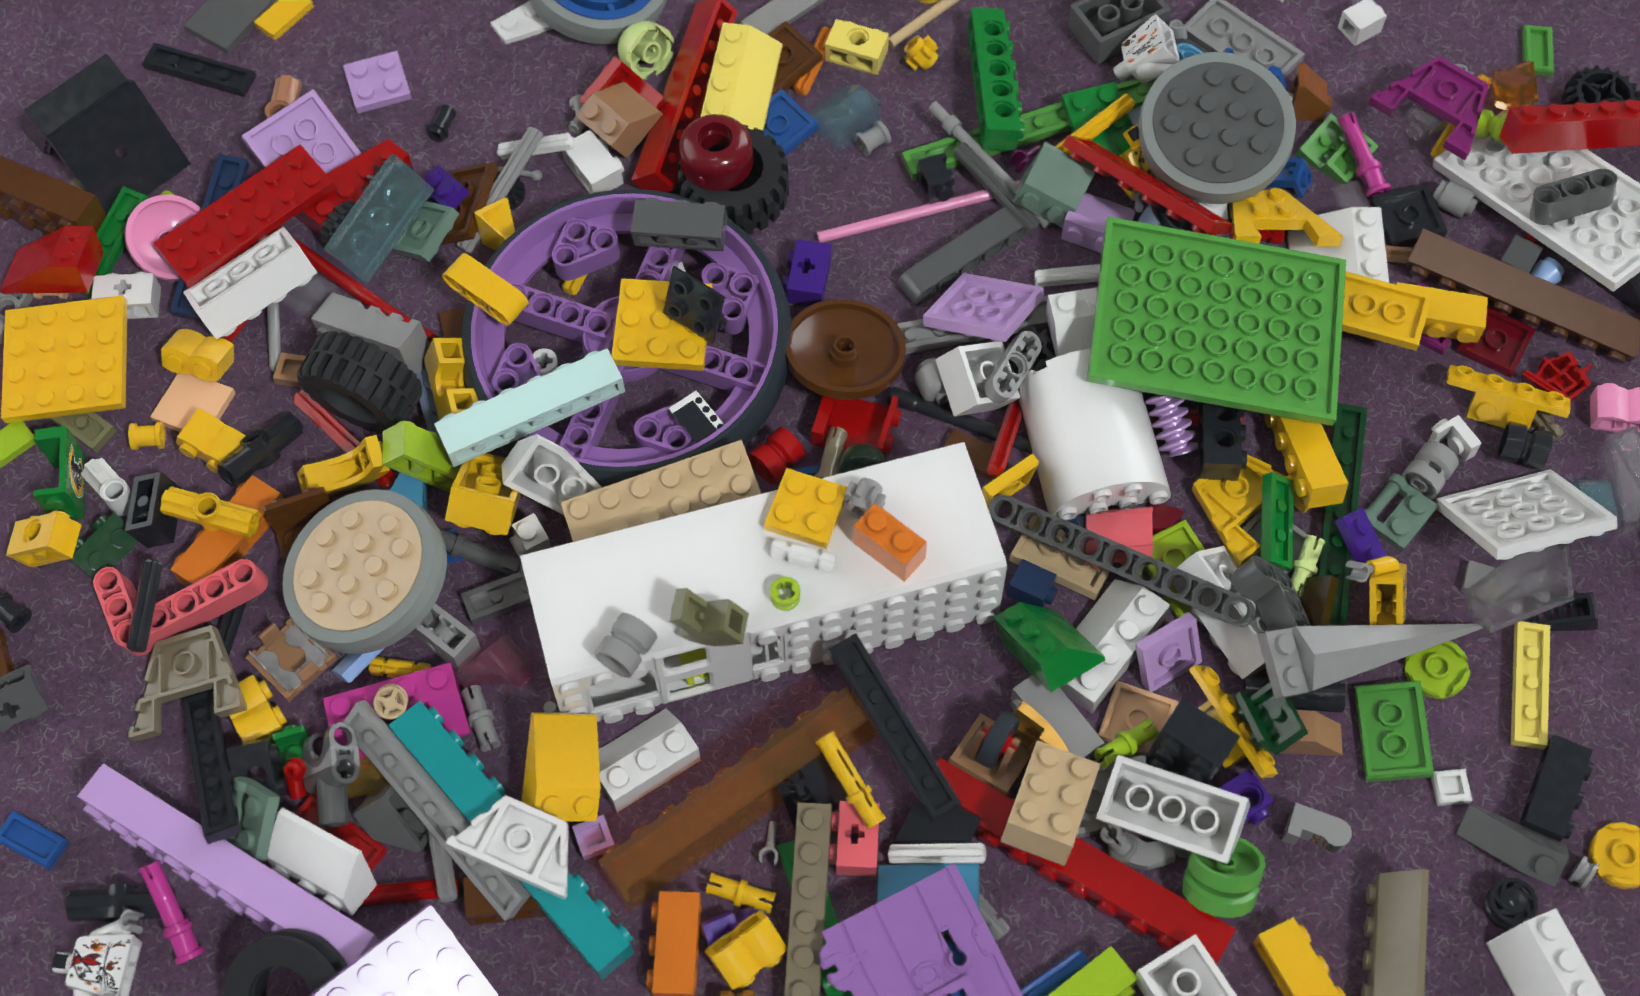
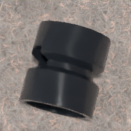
M1508 421L1500 440L1497 458L1511 463H1516L1522 459L1525 466L1541 471L1548 460L1554 434L1553 432L1536 428L1529 432L1527 425Z

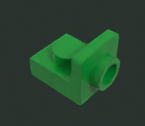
M303 725L286 726L280 732L272 735L273 742L277 743L280 749L282 771L290 758L299 757L303 759V745L310 736Z

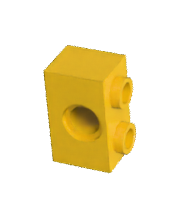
M52 511L48 514L31 516L28 519L15 521L6 556L28 567H37L72 559L82 524L70 519V515L62 511Z

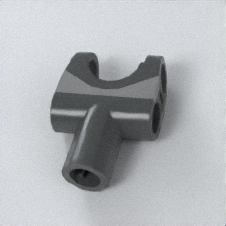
M339 722L328 727L325 733L318 732L312 734L305 740L303 745V760L307 765V771L303 778L304 787L308 793L317 796L318 826L322 828L340 827L349 824L347 785L357 779L360 771L356 732L349 724ZM336 729H341L346 733L347 743L345 746L339 745L335 741L334 732ZM315 739L323 741V749L320 756L315 754L312 749V743Z

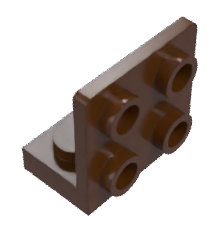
M324 487L309 488L301 494L289 498H278L270 504L263 506L264 513L276 534L285 563L291 547L302 529L318 512L332 503Z

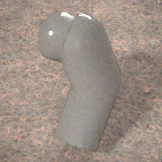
M582 94L572 96L569 100V105L573 106L572 109L576 114L584 105L579 101L583 96ZM575 116L568 128L570 131L580 135L586 124Z

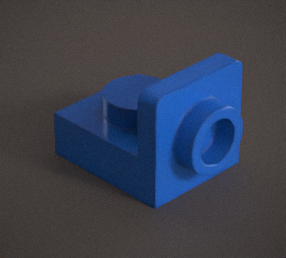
M1289 158L1279 175L1267 187L1294 188L1296 196L1304 198L1307 187H1310L1312 184V172L1308 169L1304 158Z

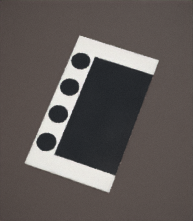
M694 391L669 408L696 443L707 438L724 425L697 391Z

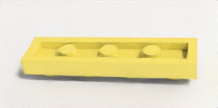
M1517 621L1514 625L1511 745L1542 750L1548 746L1550 625Z

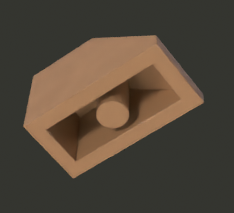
M1297 710L1308 734L1281 753L1342 756L1341 724L1316 711Z

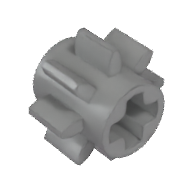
M861 478L858 484L850 482L843 501L848 503L847 510L849 513L857 518H861L874 503L883 508L886 495L881 494L883 488L878 482L869 478Z

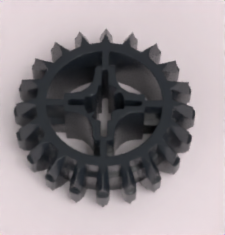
M1596 65L1592 70L1585 67L1581 72L1577 71L1567 81L1561 101L1563 102L1562 105L1578 102L1599 103L1602 98H1604L1603 101L1609 102L1630 99L1637 101L1640 100V91L1636 90L1637 83H1629L1630 75L1624 77L1620 75V69L1613 72L1610 71L1609 66L1601 70Z

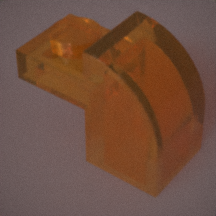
M1524 60L1508 71L1496 70L1493 73L1494 105L1497 108L1509 111V108L1524 107L1526 105L1532 106L1538 102L1537 75L1534 73L1533 61Z

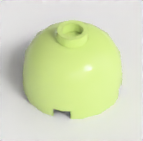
M639 21L629 25L623 31L618 43V55L620 60L642 79H647L646 76L656 70V75H658L669 66L674 53L670 51L671 42L674 43V38L669 30L655 22ZM641 59L649 64L654 63L653 68H642L638 62Z

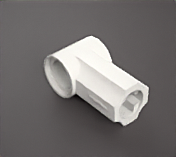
M103 458L91 459L84 465V469L80 473L81 476L106 503L112 513L115 512L118 516L128 515L132 490L125 480L120 478Z

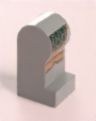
M1295 803L1290 810L1282 841L1295 845L1299 838L1318 844L1327 853L1334 854L1343 850L1349 843L1352 831L1348 823L1340 818Z

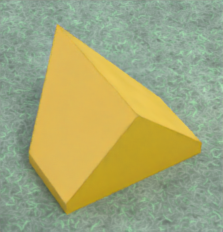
M508 198L500 199L474 212L482 244L494 250H497L515 232Z

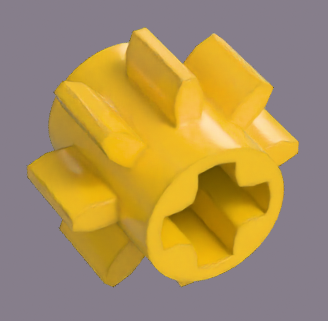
M919 35L913 37L904 48V51L907 53L904 57L906 62L914 70H917L919 66L923 70H927L938 59V54L935 52L938 49L937 43L929 35L925 36L924 39Z

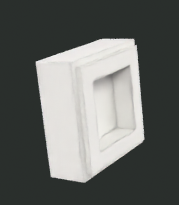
M1465 769L1434 771V777H1431L1437 806L1471 803L1472 797Z

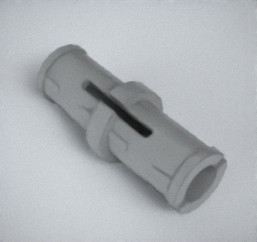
M472 685L470 688L474 698L469 693L468 688L463 689L461 695L470 715L467 718L469 725L474 727L481 751L486 752L491 750L487 738H489L494 748L499 747L501 742L498 739L492 722L494 719L493 712L487 708L481 686Z

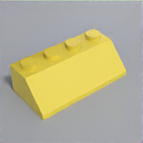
M723 23L701 117L712 114L727 115L744 125H748V129L753 130L755 127L764 131L783 47L782 43L751 25Z

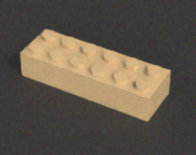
M739 440L560 503L572 540L576 542L759 495L761 492L743 442Z

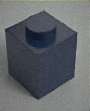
M1022 559L1009 584L1007 597L1018 602L1044 607L1046 603L1052 605L1059 590L1055 586L1057 574Z

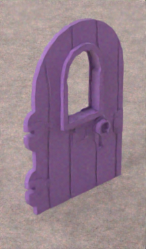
M955 863L821 932L826 944L821 948L819 954L821 961L819 963L823 970L835 965L838 971L827 975L830 985L843 992L850 990L852 996H946L948 993L953 994L962 988L967 996H1023ZM945 930L948 931L955 944L956 951L963 955L964 960L960 966L955 965L952 961L953 954L950 952L941 934Z

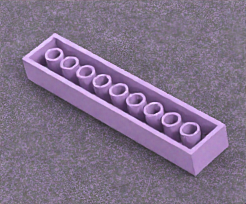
M104 763L77 796L86 805L83 811L93 817V821L109 832L112 829L120 835L119 837L134 848L139 846L154 861L160 859L161 865L163 863L167 864L172 868V872L187 882L191 879L199 885L198 888L214 899L217 896L225 902L229 909L242 916L244 913L252 919L251 922L267 933L270 930L274 932L289 928L312 932L332 944L348 965L380 942L372 932L226 840L222 839L207 844L202 825Z

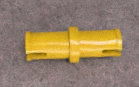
M711 873L709 881L722 887L708 884L706 894H712L733 901L734 905L738 907L743 904L770 914L773 905L760 901V899L774 902L775 892H769L748 885V881L743 879L741 882L716 873Z

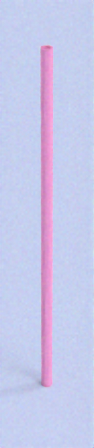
M984 189L952 197L944 202L939 201L816 232L818 242L824 243L995 198Z

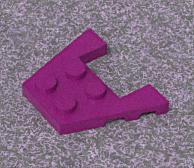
M1438 56L1412 71L1410 76L1401 81L1396 80L1381 93L1379 91L1374 93L1368 104L1391 117L1405 98L1410 99L1456 126L1445 140L1443 148L1466 160L1472 147V141L1489 84Z

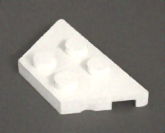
M504 796L492 805L490 811L480 814L471 821L472 825L456 837L452 835L445 843L448 848L563 900L567 897L568 824L550 814L509 796Z

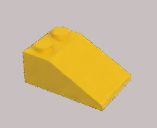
M485 453L462 464L451 486L445 521L453 522L456 526L462 528L474 527L482 529L491 535H508L521 493L503 485L501 464L506 458Z
M531 712L521 802L563 821H597L601 789L597 715L595 713Z

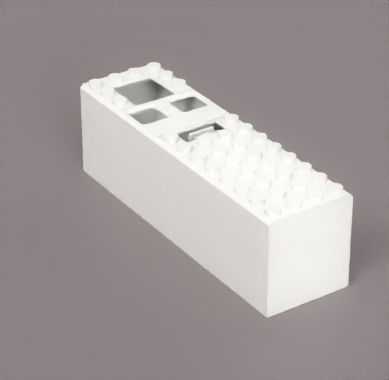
M962 442L822 478L823 480L846 487L849 486L851 481L858 484L861 478H869L878 482L883 488L881 494L886 495L883 509L927 541L926 559L905 582L853 543V526L860 518L849 513L847 510L848 503H845L827 549L764 530V523L777 490L521 555L520 558L544 657L560 713H595L597 715V722L604 720L605 723H615L622 720L624 714L636 711L637 715H645L653 712L655 706L662 703L665 704L748 682L752 679L761 678L762 681L768 682L779 678L780 673L792 670L793 673L808 671L811 665L823 662L825 665H833L834 663L827 653L828 648L855 633L870 654L875 647L885 645L887 649L901 646L904 640L916 637V640L922 641L934 636V632L946 629L947 632H956L963 629L965 624L977 621L978 624H986L993 621V617L999 615L1007 562L965 443ZM774 539L788 541V545L797 543L817 548L820 553L823 550L836 554L834 568L831 572L819 570V566L816 565L814 568L788 562V558H784V560L772 558L770 554ZM780 577L793 578L800 586V602L790 611L779 610L771 602V585ZM688 588L707 602L730 599L747 611L749 614L743 644L709 646L681 637V628L670 621L676 589ZM785 588V592L782 589L779 590L780 599L786 600V596L789 599L792 598L791 589ZM621 613H628L641 619L655 631L658 637L645 655L639 654L642 662L630 678L620 676L611 671L594 654L604 637L612 636V626ZM705 647L706 659L685 665L681 664L679 654ZM709 672V678L702 679L697 677L694 678V685H688L686 678Z

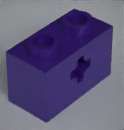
M797 239L795 251L790 250L788 255L787 267L791 268L790 274L784 275L782 284L784 292L787 293L789 304L811 306L824 300L832 261V244Z

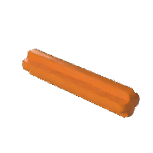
M827 26L821 28L813 46L823 54V60L796 81L793 86L794 93L801 96L808 95L824 62L825 43L832 28Z

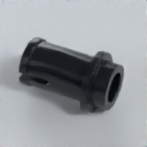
M445 104L439 107L433 122L427 126L429 138L436 142H442L443 139L449 136L448 129L457 114L454 108Z

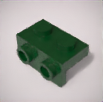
M115 512L109 517L103 514L90 527L95 532L87 540L82 537L77 540L73 558L67 561L71 564L74 563L88 577L94 580V576L99 570L105 567L114 568L139 541L125 532L126 522Z
M1270 682L1250 697L1241 691L1235 694L1240 705L1237 708L1238 713L1250 725L1252 729L1250 737L1258 748H1265L1277 756L1308 734L1290 697L1275 699Z

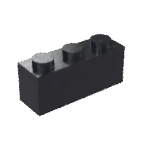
M1555 734L1548 741V746L1543 750L1519 822L1520 825L1560 842L1563 839L1568 840L1575 826V821L1571 820L1573 811L1579 809L1585 794L1580 790L1582 782L1589 779L1594 763L1589 762L1592 749Z

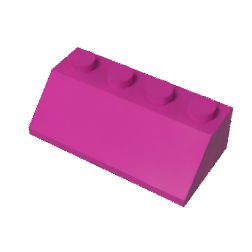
M451 662L323 698L330 727L335 723L344 722L357 702L366 700L374 709L373 702L378 690L385 684H398L405 689L408 695V704L404 713L421 701L427 709L433 706L444 719L441 725L447 732L453 729L459 737L471 734L457 675ZM380 716L387 726L396 720L384 719ZM336 729L334 732L335 741L339 745L345 746L347 743L346 733L341 729ZM358 746L359 765L370 763V759Z

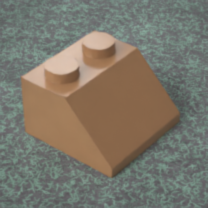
M621 82L593 93L575 116L611 147L628 158L662 116V113L628 84Z

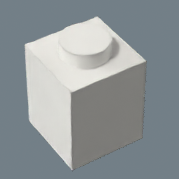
M1362 0L1343 11L1338 28L1356 46L1380 33L1387 15L1373 0Z

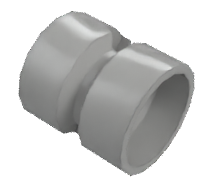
M1428 441L1424 443L1414 460L1410 462L1401 476L1407 481V484L1431 500L1438 495L1445 485V481L1454 473L1459 465V460L1456 454L1444 444Z
M621 613L612 626V636H605L594 654L608 669L620 676L630 678L642 662L639 654L645 655L658 637L655 631L641 619L628 613Z

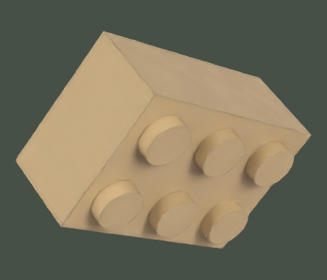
M1037 740L1000 842L1065 866L1075 842L1100 764Z

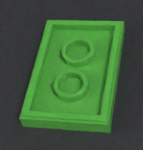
M1421 681L1354 686L1366 782L1434 777Z

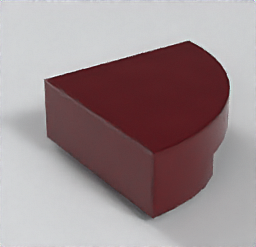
M1162 503L1153 505V533H1159L1179 523L1184 511Z

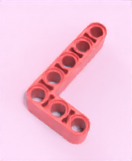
M241 559L155 603L147 649L142 653L132 652L127 649L137 597L133 582L117 569L105 567L94 576L93 584L114 641L129 653L141 656L153 651L156 641L189 632L257 597L267 588L268 577L252 561ZM252 574L251 578L245 582L247 576ZM221 589H223V592L218 597H216L217 593ZM195 604L193 609L188 612L190 606ZM166 619L164 624L160 626V623Z

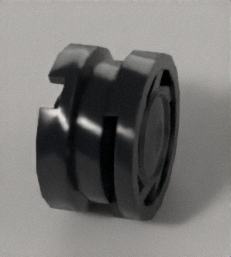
M1518 878L1500 880L1487 892L1484 899V911L1487 918L1495 926L1503 930H1510L1532 919L1538 909V898L1534 889L1528 883Z

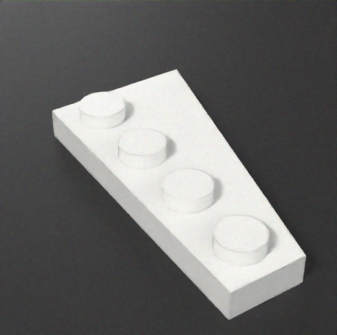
M529 1L490 22L491 27L505 44L553 29L538 16Z

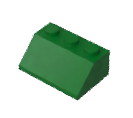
M1019 602L993 617L1005 648L1050 693L1105 661L1104 655L1054 609Z

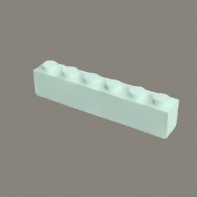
M608 348L602 351H593L583 359L572 364H563L549 374L535 376L526 384L517 388L505 389L494 398L475 402L468 409L457 414H448L440 421L434 423L453 467H456L624 393L623 378Z

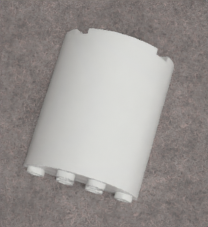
M1090 349L1063 354L1046 361V368L1038 372L1034 370L1028 371L1018 388L1021 397L1019 398V403L1032 453L1039 461L1037 472L1048 513L1064 520L1073 519L1077 515L1086 512L1094 514L1107 511L1108 506L1118 505L1120 509L1134 508L1138 504L1147 502L1153 505L1161 504L1171 497V491L1142 391L1087 382Z

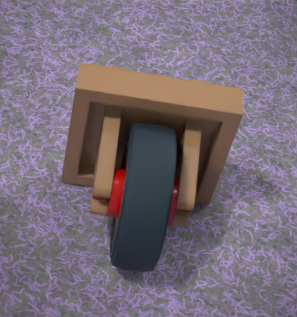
M1004 711L996 721L980 713L950 757L949 763L1007 796L1031 758L1027 754L1031 743L1016 734L1020 719L1010 712Z

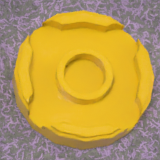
M1625 822L1610 823L1604 826L1590 840L1588 850L1590 864L1594 862L1599 864L1596 874L1610 886L1620 889H1636L1640 887V828Z

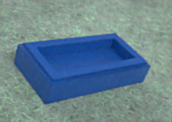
M15 811L11 812L0 828V844L48 871L52 869L70 843L63 837Z

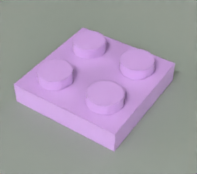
M397 51L343 65L357 114L412 99Z
M1189 612L1178 619L1172 620L1166 626L1135 643L1142 685L1150 692L1157 690L1187 672L1193 665L1202 663L1197 620Z

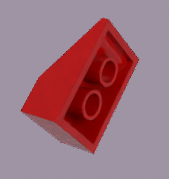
M64 226L17 249L0 287L1 293H88L104 254L94 227Z

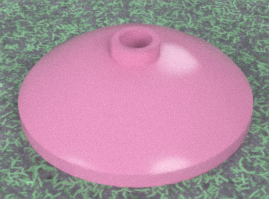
M157 195L141 202L130 214L125 227V243L134 262L145 272L154 273L156 278L179 281L180 276L159 252L154 242L199 213L201 208L192 201L176 195Z

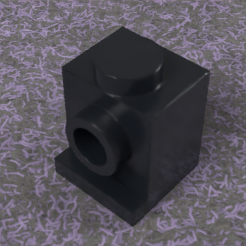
M945 153L918 160L916 179L929 204L947 201L954 194L952 185L955 184L952 170L946 168L947 156Z

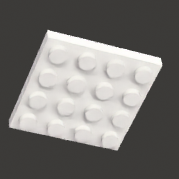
M1551 469L1436 498V504L1439 505L1437 510L1497 560H1508L1515 555L1526 552H1539L1545 547L1569 544L1576 539L1587 536H1600L1606 531L1617 529V517Z

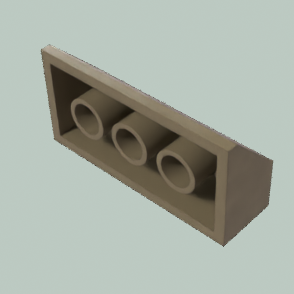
M1416 869L1379 873L1372 884H1368L1366 903L1371 904V917H1366L1364 936L1370 937L1369 950L1364 951L1362 961L1363 970L1368 971L1367 984L1363 983L1361 996H1424L1429 870Z

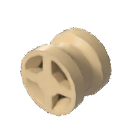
M385 684L375 695L374 709L384 719L398 718L406 710L408 704L407 692L398 684Z

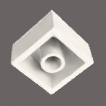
M1002 341L958 346L935 359L954 417L997 410L1021 398L1017 389L1016 393L1005 402L995 403L985 393V382L1005 352ZM1002 380L1001 382H999V384H1000L999 390H1000V391H1001V387L1003 386V384H1004L1005 382H1007L1006 380Z

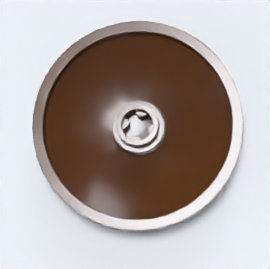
M849 299L826 300L805 308L791 321L790 338L786 350L787 366L802 385L815 393L834 399H862L882 392L898 378L904 365L906 345L902 331L896 322L877 307Z

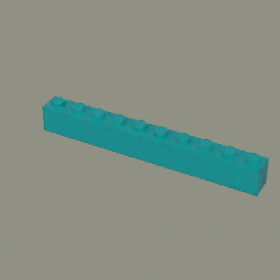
M419 701L388 726L471 824V821L480 814L490 811L492 805L503 798L502 794L505 790L494 776L488 780L481 772L485 767L473 752L468 756L461 747L465 744L453 729L447 732L441 724L444 722V719L433 706L427 709ZM568 872V893L565 900L518 879L529 892L534 902L601 980L606 978L634 954L630 944L633 940L632 936L622 924L616 927L608 919L611 915L609 909L599 898L593 901L586 892L590 888L577 873L572 877Z

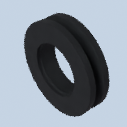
M281 929L251 943L235 957L227 972L224 996H267V978L271 969L275 966L288 967L302 975L311 987L312 992H314L346 968L348 964L339 951L319 935L302 929Z

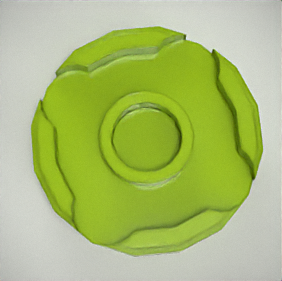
M1447 641L1406 656L1404 659V673L1408 682L1421 681L1422 693L1428 698L1446 699L1453 697L1465 687L1470 677V669L1467 663L1468 658L1465 652L1452 641Z

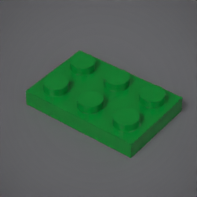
M1116 82L1062 95L1061 103L1072 133L1121 97ZM1126 113L1093 138L1092 141L1118 156L1131 148L1123 136V133L1132 127L1128 114ZM1085 161L1086 164L1094 167V164Z

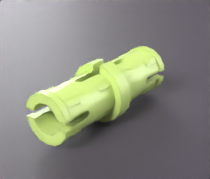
M1305 535V541L1299 558L1294 560L1292 565L1294 572L1291 581L1301 601L1306 578L1317 574L1318 568L1316 564L1322 547L1325 544V540L1321 538L1316 540L1317 537L1313 535Z

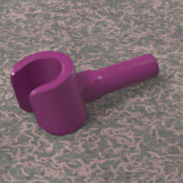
M1037 144L1027 151L1017 149L1013 152L1007 164L1014 163L1018 165L1015 172L1020 173L1029 158L1039 152L1041 145Z

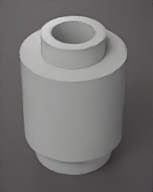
M1442 180L1433 195L1437 207L1461 219L1464 214L1470 216L1478 203V200L1474 199L1476 192L1453 181L1448 183Z

